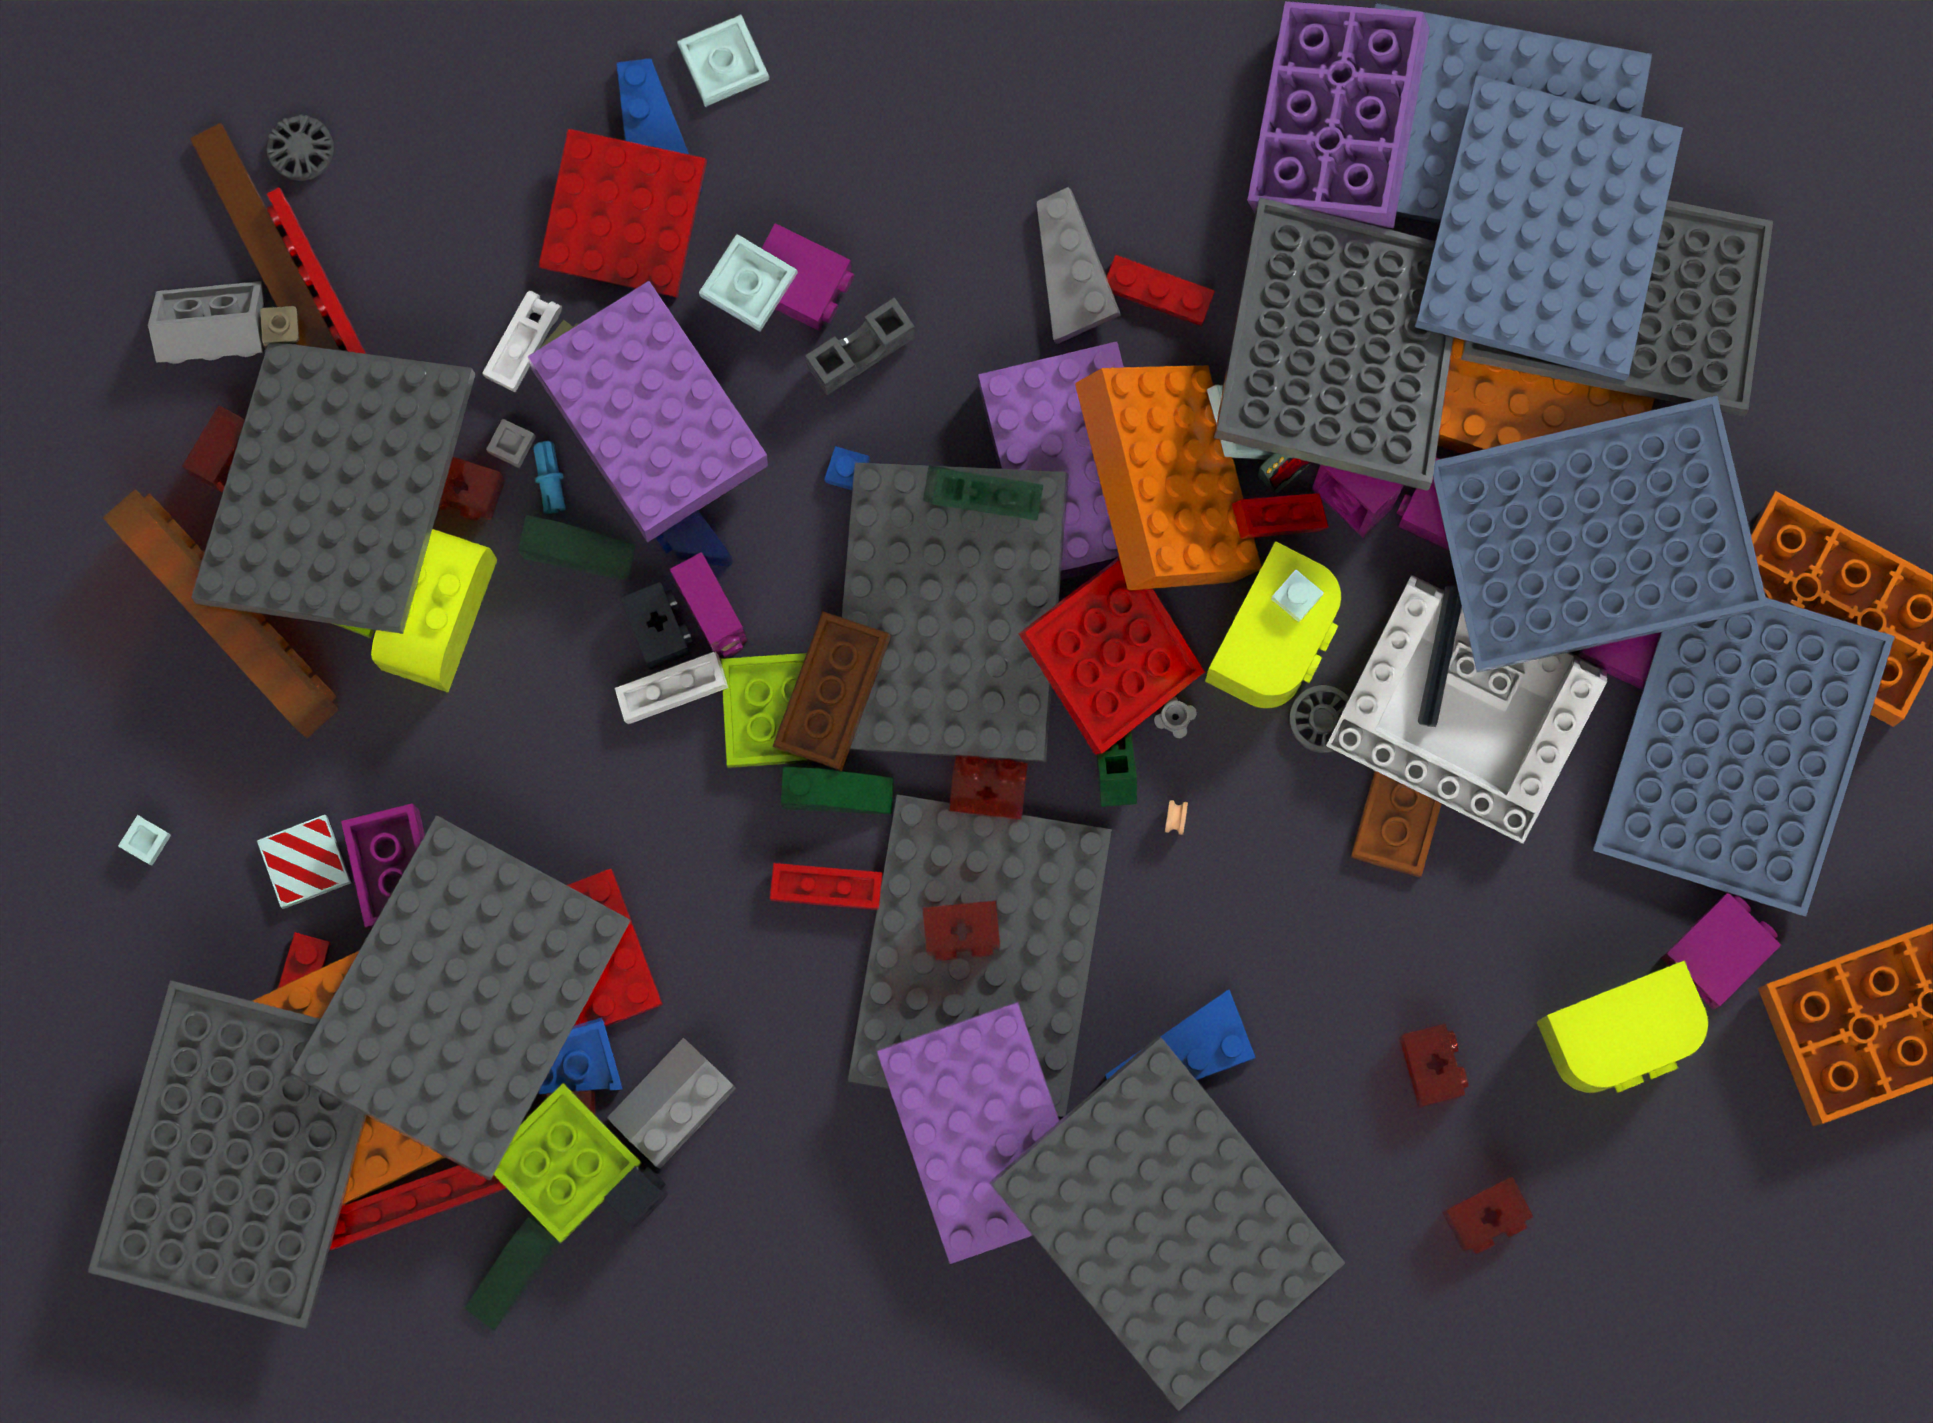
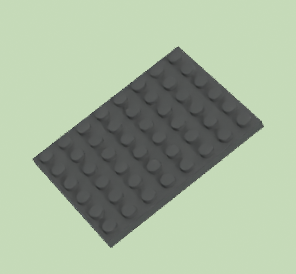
M1259 197L1255 210L1214 438L1428 491L1433 479L1453 342L1452 336L1415 327L1435 241Z
M1667 200L1630 373L1626 381L1464 340L1461 360L1680 404L1718 396L1721 412L1745 416L1749 410L1773 221Z
M286 343L268 344L191 596L194 603L403 634L474 382L475 373L473 369Z
M855 462L842 618L887 632L891 635L850 750L1046 762L1052 686L1018 633L1059 603L1069 477L1067 472Z
M897 795L881 884L880 905L875 919L848 1082L890 1089L877 1054L879 1049L1018 1001L1057 1115L1060 1118H1064L1068 1105L1112 829Z
M436 815L290 1075L490 1181L631 920Z
M170 980L90 1262L89 1273L305 1329L309 1327L367 1116L290 1075L321 1019Z
M1159 1036L1145 1046L989 1182L1178 1411L1345 1264L1339 1254L1171 1048Z

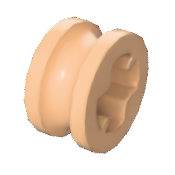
M1169 800L1165 832L1169 833L1175 829L1178 831V834L1183 835L1187 802L1176 805L1174 800Z

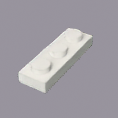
M712 652L616 687L615 691L623 719L627 724H631L727 689L728 684L719 655L716 652Z

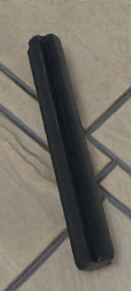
M1447 585L1443 596L1418 716V723L1427 727H1436L1438 723L1462 608L1458 586Z

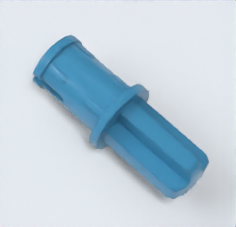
M552 441L539 442L534 445L538 471L535 482L540 485L543 513H558V509L565 511L566 505L561 485V479L564 476L563 473H559L554 443Z

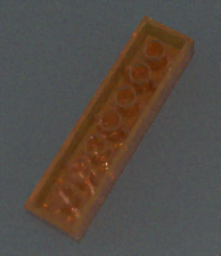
M134 489L109 511L103 519L284 717L306 738L311 736L339 710L332 702L337 696L316 674L312 678L308 676L313 670L292 648L288 652L285 651L289 644L269 622L264 626L261 625L266 620L261 613L194 603L191 596L205 552L197 544L191 549L195 541L174 519L167 522L172 516L150 493L143 497Z

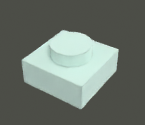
M1295 570L1276 591L1271 600L1300 622L1323 596L1324 592L1299 571Z
M137 815L118 846L152 866L171 835Z

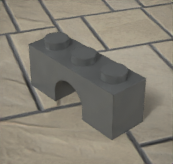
M894 297L865 316L863 325L851 335L841 340H837L834 336L805 355L807 367L826 395H828L915 338V327Z

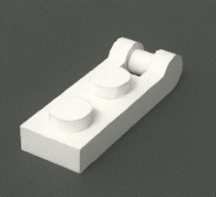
M528 291L482 373L483 376L516 392L530 367L528 356L541 347L552 325L559 318L562 306L552 301L548 304L540 300V295ZM533 312L541 315L538 323L529 319Z

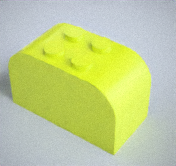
M432 529L404 633L375 631L371 656L374 663L382 671L449 692L497 562V558L489 547Z
M1275 541L1209 667L1205 682L1259 708H1274L1288 702L1296 694L1303 680L1310 683L1322 659L1321 656L1317 655L1318 650L1321 649L1326 652L1339 626L1333 623V620L1340 606L1341 591L1333 573L1325 566ZM1295 570L1299 571L1324 592L1323 596L1300 622L1271 600L1272 596Z
M1682 961L1546 1015L1537 1021V1025L1556 1070L1564 1082L1582 1092L1596 1093L1615 1087L1617 1093L1643 1083L1642 1075L1649 1073L1650 1078L1654 1079L1678 1069L1676 1061L1693 1054L1704 1042L1708 1030V1017L1686 963Z

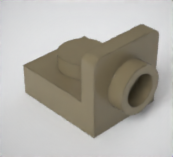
M296 307L260 308L262 343L265 351L268 344L296 343L299 341Z

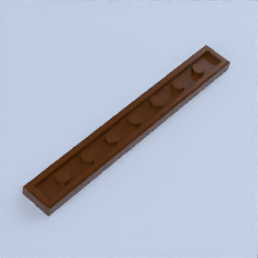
M222 123L191 137L190 140L276 306L296 307L299 341L296 344L340 351Z

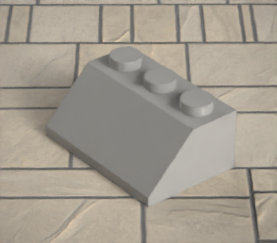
M262 281L156 291L148 322L156 363L169 362L177 364L189 359L203 358L205 360H216L222 356L239 355L241 357H250L257 353H263L264 345L262 343L260 308H264Z
M683 1038L607 1118L656 1167L661 1168L737 1088Z

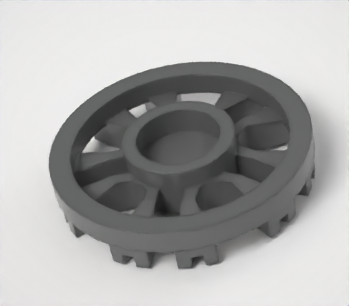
M299 115L288 119L284 118L283 121L278 122V125L275 129L271 130V134L268 136L267 153L269 160L275 170L288 179L304 181L315 178L326 170L332 160L334 143L328 129L320 121L307 115ZM300 123L299 131L292 132L290 126ZM307 124H310L311 127L309 129L308 134H305L304 132L306 130ZM283 130L290 135L288 139L280 134ZM319 130L325 135V137L319 140H312L313 135ZM276 140L285 143L283 148L274 149ZM315 146H327V150H317ZM286 153L288 154L286 157L282 158L281 160L276 161V158H278V157H280V156H282V155H284V154H286ZM314 155L324 159L317 168L310 162ZM290 161L296 162L293 173L284 169ZM301 163L307 164V173H302Z
M1327 685L1314 686L1303 691L1294 701L1289 715L1290 729L1296 740L1305 749L1307 748L1310 751L1319 753L1335 751L1326 746V736L1329 733H1333L1339 721L1338 715L1343 713L1350 699L1349 696L1340 689ZM1323 692L1335 695L1330 705L1323 703ZM1313 693L1319 704L1315 707L1309 697ZM1343 700L1346 705L1336 712L1333 707ZM1301 701L1310 708V713L1303 714L1297 711ZM1296 719H1308L1309 724L1296 725ZM1307 728L1313 732L1308 741L1300 734L1302 730ZM1316 734L1322 735L1320 746L1314 745Z

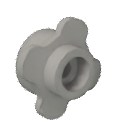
M1174 696L1164 704L1161 714L1155 716L1154 723L1159 729L1165 728L1171 731L1174 737L1183 738L1187 734V726L1190 720L1196 718L1197 712L1193 706H1187L1185 703L1178 701ZM1177 714L1179 719L1173 720L1172 715Z

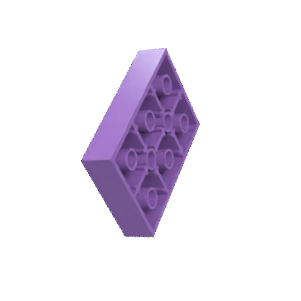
M1285 1L1247 200L1254 213L1259 197L1377 227L1394 228L1430 31L1423 12Z
M650 281L528 356L532 371L647 542L768 466L766 452Z
M1117 342L978 374V386L999 469L1057 471L1069 474L1060 580L1100 571L1119 557L1075 387L1076 382L1101 368L1124 367Z
M1014 1002L879 1049L877 1054L949 1263L952 1264L1032 1236L989 1184L994 1177L1059 1122L1019 1002Z

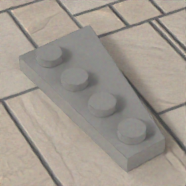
M1069 187L1037 201L1053 341L1056 344L1121 316L1073 192Z

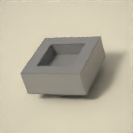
M502 418L486 450L489 454L520 468L536 436L534 433Z

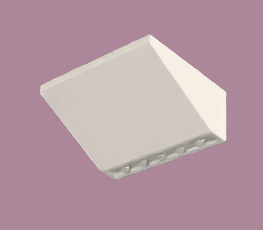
M1411 575L1326 746L1523 844L1607 683V671L1568 652L1477 673L1464 613L1461 608L1437 726L1427 727L1418 723V716L1445 591Z

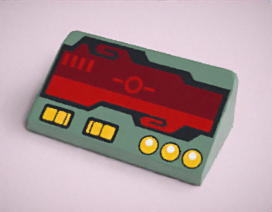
M1274 453L1260 466L1258 477L1273 493H1278L1312 462Z

